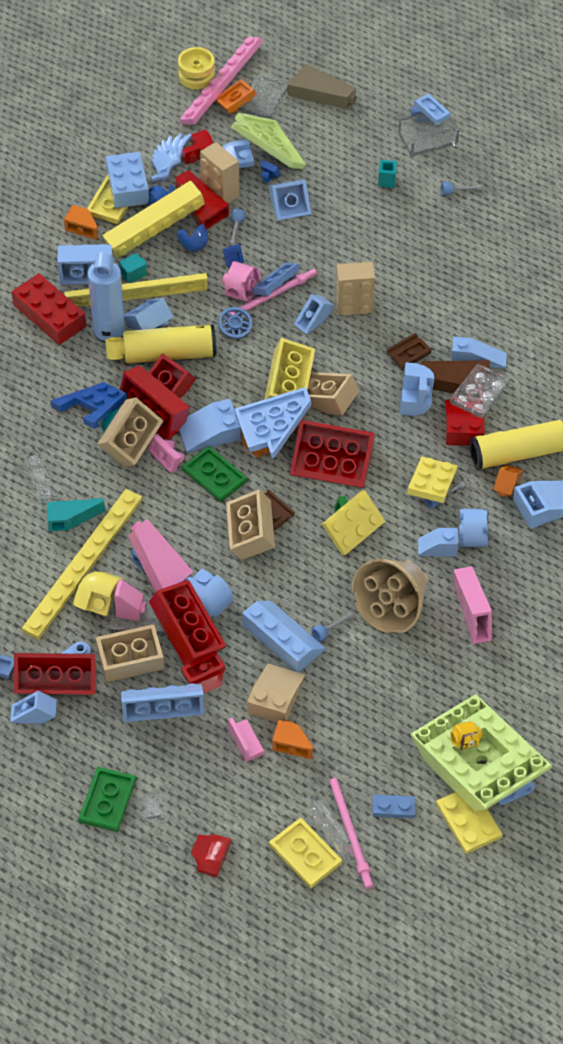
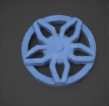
M227 308L220 314L218 320L219 330L228 338L241 339L251 331V316L242 308ZM236 311L237 313L233 315L229 312ZM244 315L247 317L249 323L243 321ZM222 318L225 320L224 324L221 323Z

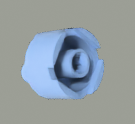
M460 509V547H487L488 509Z

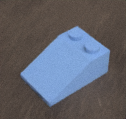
M231 399L213 402L189 415L187 421L179 430L187 453L205 449L208 446L213 447L241 440L240 425Z

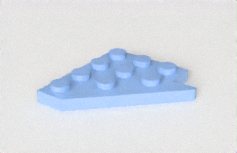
M306 387L235 408V413L249 452L268 447L272 458L277 455L312 405Z

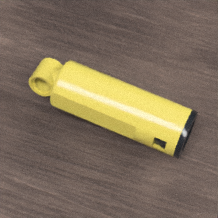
M214 324L124 331L123 338L110 337L105 340L107 359L117 360L125 357L127 364L156 362L162 353L171 360L217 357Z
M562 420L470 437L469 450L475 469L483 470L492 466L497 467L514 461L563 451Z

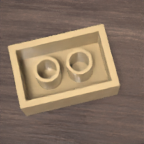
M217 142L200 151L201 181L228 204L238 198L239 161Z
M373 262L336 264L335 301L337 315L348 316L351 314L373 313L375 288Z
M137 398L125 400L97 445L124 467L133 466L141 457L163 420Z
M256 490L226 503L229 547L239 559L244 560L275 548L271 500L262 491Z
M154 624L96 637L97 652L106 683L164 670V658Z

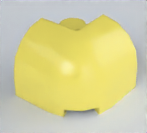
M107 572L89 573L80 582L73 605L83 610L109 616L119 579L124 580V578Z

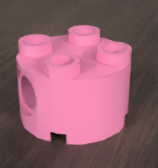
M234 261L228 274H224L222 283L225 284V296L246 302L252 301L256 296L252 288L257 285V282L261 281L260 270Z

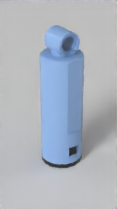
M101 252L96 255L95 263L88 270L93 334L96 339L105 342L110 337H123L125 320L121 270L114 263V258L111 254Z

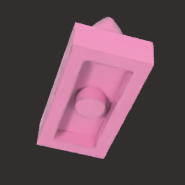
M158 434L154 435L150 441L148 451L170 473L177 471L178 465L184 460V454L173 449L175 441L163 440Z

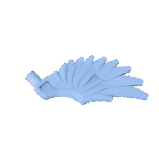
M180 133L173 142L170 136L167 142L162 140V147L157 145L158 150L155 149L152 155L153 166L156 168L157 174L150 176L152 183L157 181L163 182L170 178L171 170L181 164L182 149L191 139V134L182 138Z

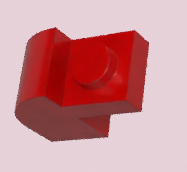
M207 129L191 134V146L182 149V161L185 165L200 160V151L213 144L212 137Z

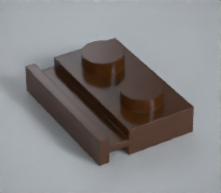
M414 333L387 348L386 354L390 355L391 359L404 370L406 362L416 363L430 355L432 349Z
M268 489L265 495L271 500L273 530L275 531L286 523L288 519L295 516V512Z

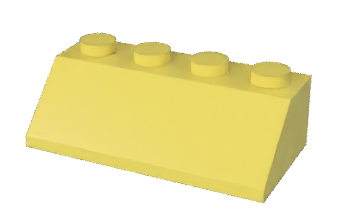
M280 338L274 350L264 400L304 387L308 389L315 353L314 348Z

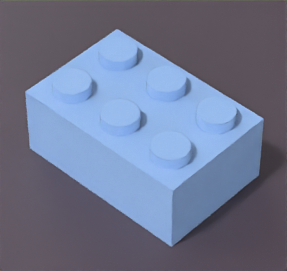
M140 152L106 156L107 174L114 207L121 208L148 204L149 190Z
M112 244L58 246L60 285L89 284L88 270L95 263L96 255L101 252L112 255Z

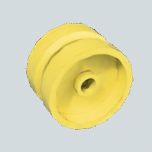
M201 47L184 50L178 57V77L180 83L192 90L205 89L210 84V81L215 78L213 54Z

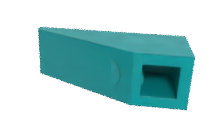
M104 498L47 502L49 532L70 530L105 512Z

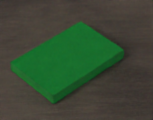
M210 446L206 447L182 466L183 472L220 503L248 482V478Z
M97 766L78 822L118 832L137 776Z

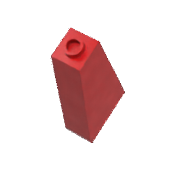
M187 170L175 178L176 189L192 181L202 193L205 204L190 213L197 226L203 224L207 230L229 216V204L191 171Z

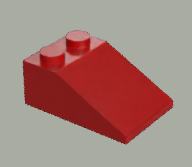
M163 353L149 371L152 376L179 398L187 393L197 379Z
M445 399L446 445L469 446L470 437L483 436L485 434L482 400Z

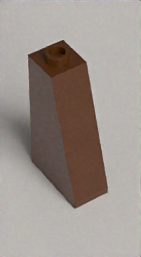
M490 361L421 362V365L429 368L434 374V390L481 400L489 374Z

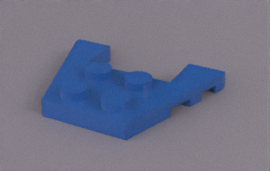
M103 382L53 399L50 402L52 408L60 412L75 404L92 411V413L83 417L85 425L96 429L99 426L98 422L100 420L105 421L108 418L107 414L111 410L115 411L127 400V395L125 392Z

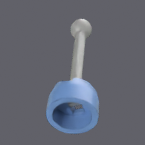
M441 182L442 196L450 195L454 190L476 189L481 191L483 189L481 184L477 186L454 187L450 182Z
M236 208L232 210L231 219L235 224L232 238L229 241L230 247L236 245L235 236L238 224L242 223L245 219L246 213L242 209Z
M459 482L457 486L449 489L448 494L459 488L464 489L465 483ZM424 498L425 503L430 509L438 506L440 503Z
M351 611L347 612L346 616L327 627L324 625L313 627L311 629L313 637L318 642L323 641L328 637V630L347 619H352L354 613Z

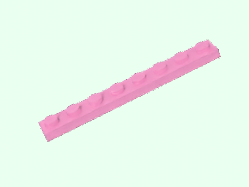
M248 37L244 40L241 47L228 59L226 65L219 70V73L210 81V84L202 90V93L193 101L190 108L184 112V115L180 118L183 125L196 124L263 43L261 37Z

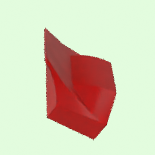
M214 652L181 667V673L189 684H202L203 694L222 686V678L226 666L218 653Z
M198 834L191 851V855L197 863V872L217 878L232 839L216 834Z

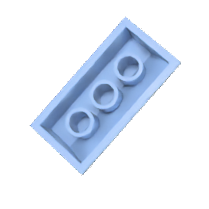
M271 600L256 601L242 613L243 626L295 672L299 673L326 650L321 643Z
M202 684L171 685L165 688L150 687L143 690L129 689L121 691L124 722L204 715Z

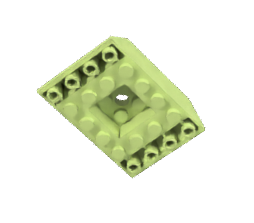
M476 694L411 733V738L424 761L474 811L488 809L552 768V765ZM472 721L481 728L483 737L480 739L477 747L459 750L453 746L450 732L453 731V727L456 724ZM479 761L487 762L485 764H477Z

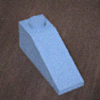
M453 338L451 361L487 360L490 361V368L506 369V352L473 338Z

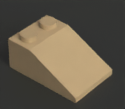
M311 372L307 389L312 404L310 407L326 414L343 415L359 393V388L353 375Z
M268 663L248 698L247 714L278 723V720H288L305 679V674Z

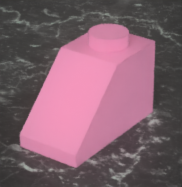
M119 579L115 592L116 617L140 621L141 614H145L147 605L144 602L143 594L124 580Z

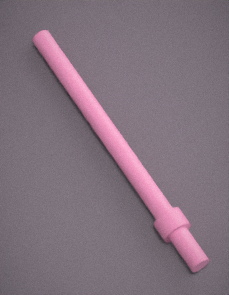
M312 269L304 274L300 273L293 280L273 290L272 294L260 296L239 308L248 311L296 285L300 286L306 283V280L317 275V271ZM232 311V312H229V313L235 315L237 312H236V311Z
M332 778L329 782L357 862L356 869L358 875L362 877L365 889L373 888V883L369 874L371 871L370 867L365 862L337 778Z

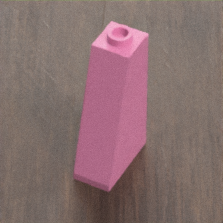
M148 519L143 523L139 520L131 527L133 531L128 535L129 540L155 592L183 582L193 573L190 567Z
M473 567L455 569L454 586L472 643L492 641V610Z

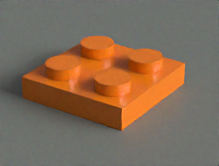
M241 79L222 92L216 98V102L231 114L236 112L243 104L250 102L257 94L252 87Z

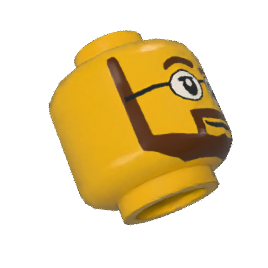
M472 721L456 724L453 727V731L450 732L451 742L459 750L477 747L480 739L483 737L481 728Z

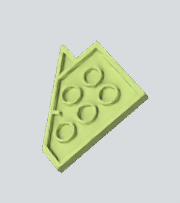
M237 113L235 117L237 122L233 123L232 129L288 167L303 170L306 165L276 120Z

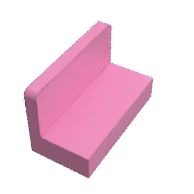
M233 718L228 719L229 732L245 762L264 755V750L248 720L245 719L235 724Z

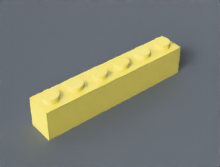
M189 181L102 235L105 243L112 244V253L116 258L127 254L130 250L140 246L146 240L156 236L162 230L169 228L175 222L203 206L205 203L202 193L192 181Z

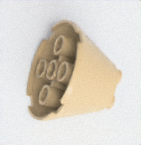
M370 560L356 571L352 581V592H354L357 601L355 602L356 608L361 616L377 630L384 633H403L412 628L421 615L428 576L409 560Z

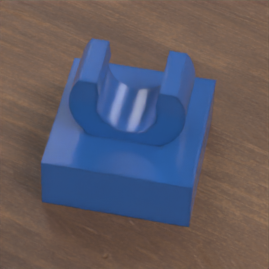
M264 160L260 164L262 181L269 183L272 177L275 179L279 178L281 173L278 166Z
M239 244L222 249L227 267H231L234 261L244 263L242 249Z

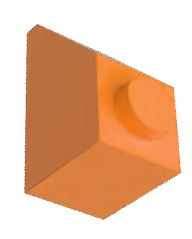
M72 205L64 218L65 230L97 240V225L89 209Z
M507 464L501 467L493 490L498 491L497 494L503 497L512 496L515 487L518 486L524 470Z
M278 720L272 740V750L312 759L313 745L300 726L292 721Z

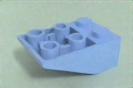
M563 480L531 481L515 487L513 501L530 529L563 517Z

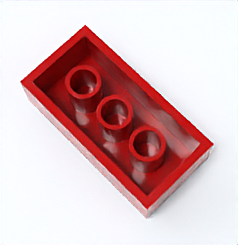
M40 273L11 291L13 305L58 345H61L87 327L85 312Z

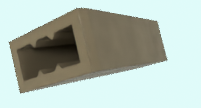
M307 64L287 84V95L294 98L347 109L351 104L353 105L357 100L356 87Z

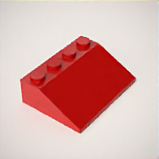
M301 420L290 475L364 488L373 453L375 433Z

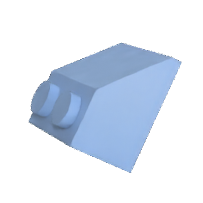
M301 179L268 186L277 220L311 214L306 180Z
M164 298L149 299L124 314L125 322L133 330L163 327L169 324L168 320L173 318Z

